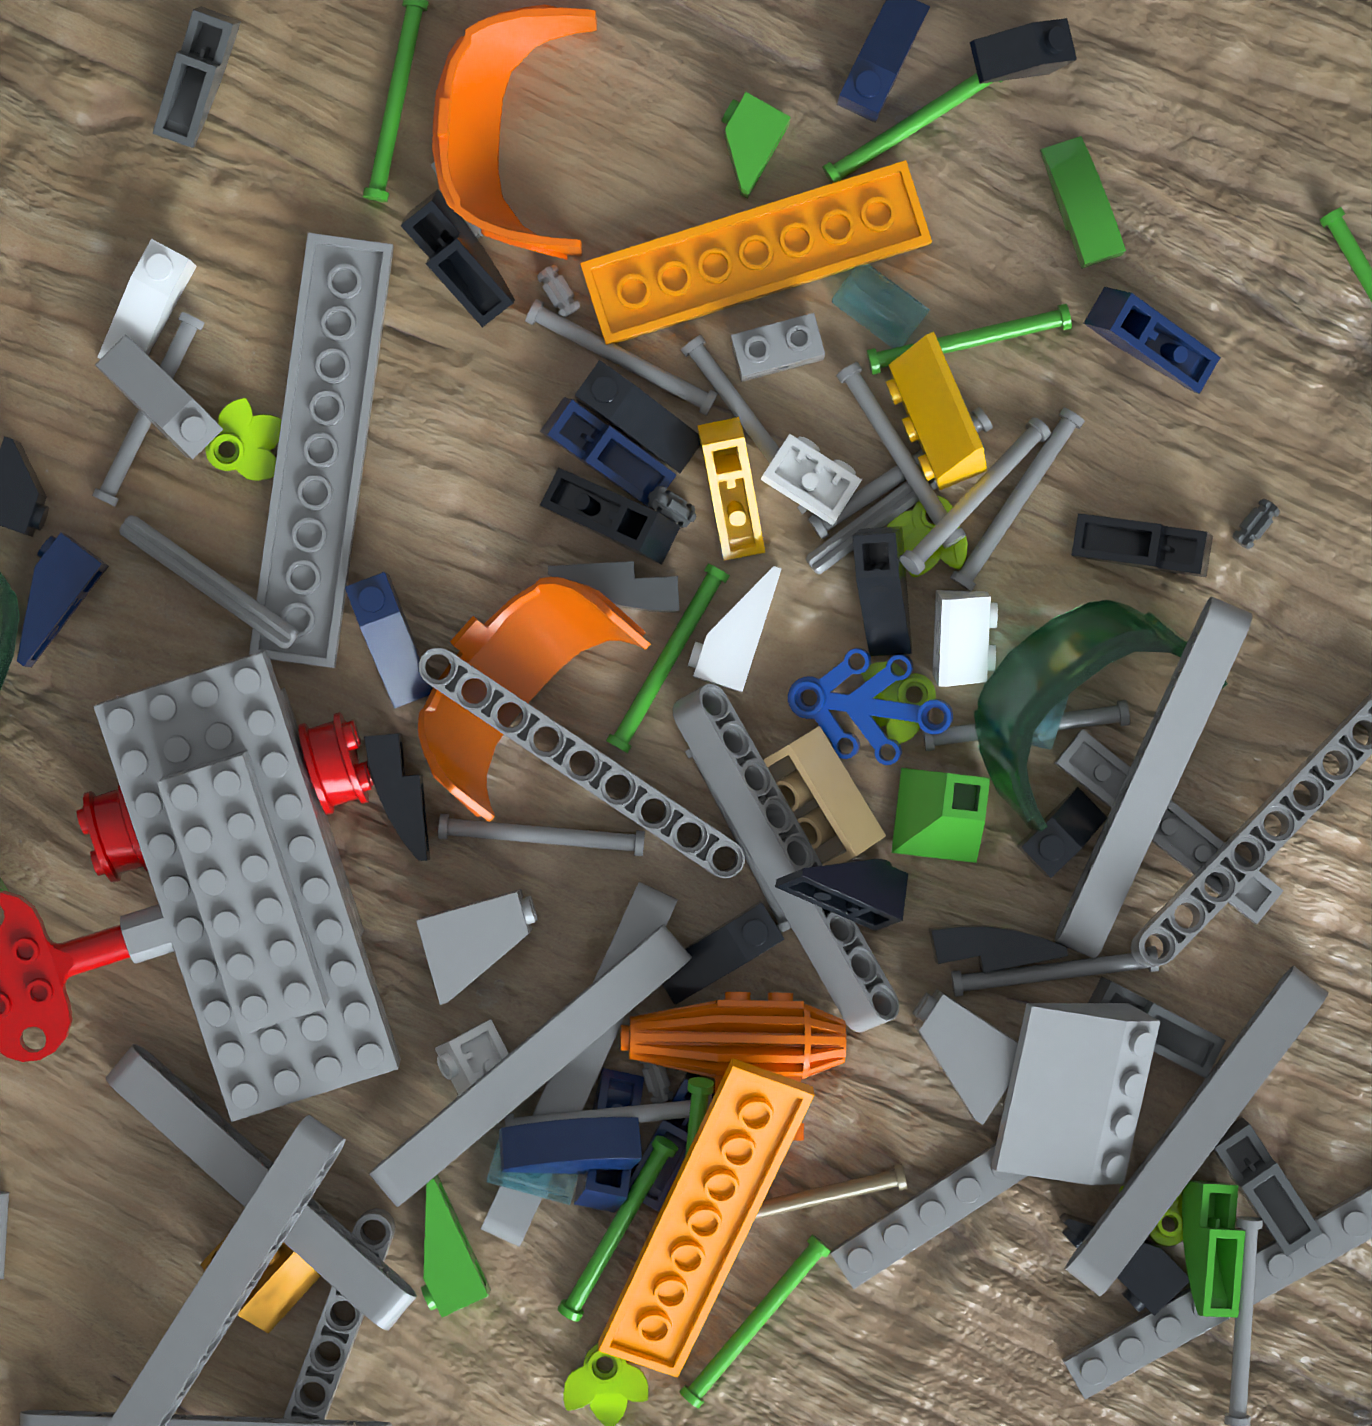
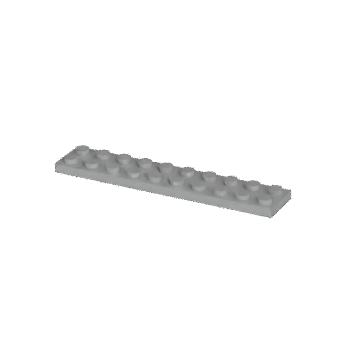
M308 233L256 600L298 630V635L293 644L288 649L279 647L253 628L249 655L267 650L270 660L329 668L336 667L346 596L345 587L348 581L393 258V244Z

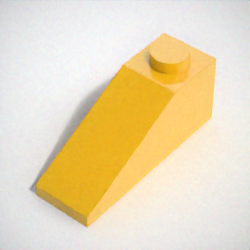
M739 417L697 425L723 560L766 553L745 436Z

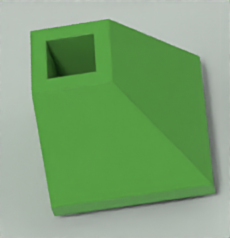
M901 768L891 853L977 863L986 819L990 778Z

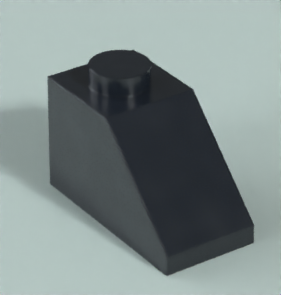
M1067 18L1032 22L969 42L979 84L1049 75L1077 60Z
M4 436L0 448V526L33 537L35 530L40 531L47 519L49 507L44 505L47 496L22 444Z
M1076 787L1016 847L1046 877L1052 878L1084 847L1108 817L1079 787Z

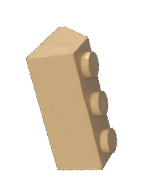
M820 726L763 759L823 866L844 863L886 836Z

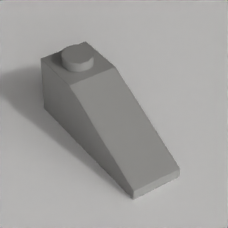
M124 335L95 364L185 457L194 459L223 430L181 386L127 335Z

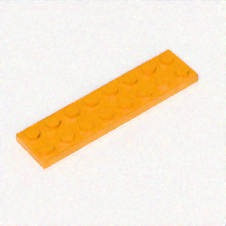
M904 160L581 262L580 265L605 344L608 345L931 244L932 239L907 161Z
M734 1058L731 1059L598 1341V1351L678 1378L814 1097L813 1086Z

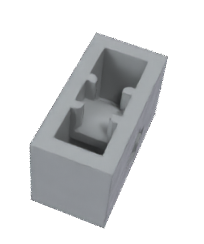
M814 313L732 334L730 338L741 382L824 360L825 357Z

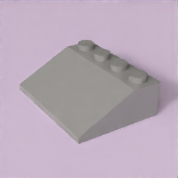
M1027 1003L991 1168L1000 1172L1086 1185L1124 1184L1160 1021L1129 1003Z

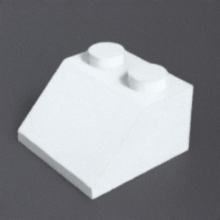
M936 590L932 675L938 686L947 687L987 682V672L995 671L996 646L989 645V628H997L998 604L991 603V596L988 592Z

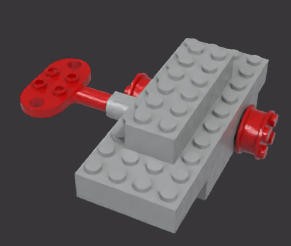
M267 650L115 697L93 706L119 785L118 789L98 796L92 791L84 793L83 808L76 811L78 822L83 834H90L95 849L90 851V856L96 874L98 876L105 874L110 882L115 883L121 880L122 873L144 867L149 873L159 904L120 916V925L63 943H56L48 936L44 922L32 903L21 895L0 891V906L5 916L2 924H0V1053L6 1058L29 1062L41 1060L59 1048L67 1038L73 1020L71 1003L66 991V981L70 977L127 958H131L137 964L175 952L231 1122L397 1070L401 1058L361 939L364 928L327 815L334 813V806L356 799L362 804L368 803V791L372 790L374 785L368 762L360 763L356 750L359 748L358 745H361V739L355 721L346 722L342 713L338 712L334 714L333 721L312 728H309L305 723L297 726L285 687L279 688ZM28 1027L40 1028L46 1036L45 1046L41 1049L29 1048L23 1041L24 1030Z

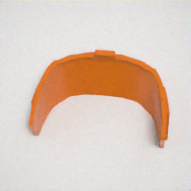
M543 4L500 12L478 21L465 29V35L456 41L448 53L435 96L432 151L439 189L447 205L464 220L479 227L481 234L563 260H567L568 255L582 256L581 240L537 235L522 225L503 198L498 171L502 105L511 72L535 47L550 40L576 33L596 31L597 16L595 10L557 8Z
M561 577L540 578L535 584L512 597L484 624L472 616L450 641L459 650L456 656L526 703H529L549 680L581 651L607 641H622L637 645L645 650L651 645L643 637L646 632L599 590ZM451 663L448 665V667L445 669V671L442 673L438 680L446 678L449 675L451 670ZM471 678L463 684L461 693L467 702L479 703L485 698L487 688L482 680ZM433 687L424 707L418 715V736L431 773L437 781L476 817L482 816L490 822L495 817V814L490 805L487 791V773L495 747L504 734ZM508 702L499 708L497 718L503 726L509 727L522 710L517 704Z

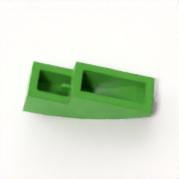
M1082 136L1040 149L1066 231L1069 230L1081 269L1122 256L1126 249L1102 182Z
M1190 1180L1183 1189L1182 1228L1185 1261L1191 1293L1199 1316L1238 1318L1245 1231L1235 1229L1238 1185L1215 1181Z

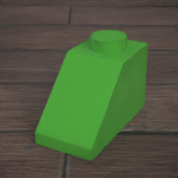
M745 92L740 102L735 99L732 100L721 122L727 124L724 138L740 195L748 199L788 129L791 117Z

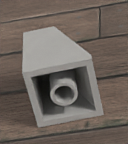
M519 889L427 915L416 920L440 1005L452 1000L533 930L531 923H535L538 918L531 896L523 897L522 890Z
M936 989L932 996L926 992L912 1013L917 1018L914 1026L968 1112L976 1121L983 1125L1009 1086L1018 1042L940 990Z

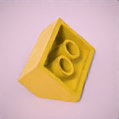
M934 332L929 333L889 364L892 379L885 381L894 405L902 403L908 417L901 419L910 443L918 440L924 455L917 458L926 480L935 479L940 491L986 472L987 466L984 447Z

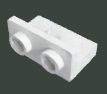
M789 434L760 480L833 526L862 479L855 475V470L847 463L837 459L832 461L819 453V447L811 440L801 436L796 438Z
M491 1019L435 1048L438 1054V1067L447 1079H451L458 1093L457 1097L509 1054Z

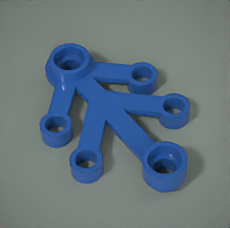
M855 648L847 652L844 661L822 678L806 676L796 680L791 685L788 692V703L791 710L801 718L815 719L833 743L832 747L838 757L842 759H849L855 756L859 751L860 742L856 735L843 731L830 710L847 712L874 748L877 761L883 765H892L897 762L902 755V748L896 740L888 739L872 716L918 722L920 728L929 734L944 732L953 721V711L950 705L941 699H931L923 703V705L874 698L896 680H904L912 674L913 662L904 654L892 656L887 661L884 669L851 694L831 691L852 674H861L869 669L871 656L862 648ZM854 653H859L864 657L865 664L862 669L852 667L850 658ZM896 659H901L906 663L907 671L904 675L894 673L892 664ZM810 689L817 694V701L814 705H808L804 702L803 693L805 690ZM932 708L942 710L944 719L941 723L935 724L930 721L929 711ZM842 738H848L852 741L853 750L851 753H843L840 750L839 742ZM884 744H890L894 747L896 754L893 759L887 760L881 755V748Z

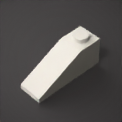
M151 239L130 277L97 358L101 359L124 335H127L149 356L197 266L185 256Z
M773 566L706 635L704 644L695 641L688 666L696 668L693 675L694 678L741 693L743 692L781 568Z

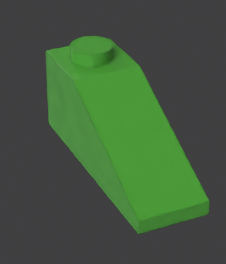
M437 1174L426 1183L423 1277L426 1285L421 1287V1291L430 1310L437 1308L441 1318L488 1297L491 1288Z

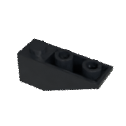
M902 526L859 529L853 535L856 581L870 656L912 654L906 568L900 561V556L904 553Z
M1066 1213L1060 1216V1219L1067 1225L1062 1233L1076 1248L1080 1246L1096 1225L1094 1222ZM1149 1240L1143 1242L1117 1277L1127 1287L1121 1294L1138 1312H1141L1146 1307L1154 1316L1189 1283L1188 1275L1155 1242Z

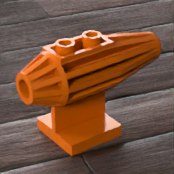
M725 992V1000H715L630 1016L629 1025H621L620 1051H629V1060H637L715 1078V1095L732 1058L799 1082L802 1079L845 1063L846 1023L845 1020L804 1003V1001H793V993H768V1001L750 1000L751 992ZM804 1123L800 1124L793 1141H804Z

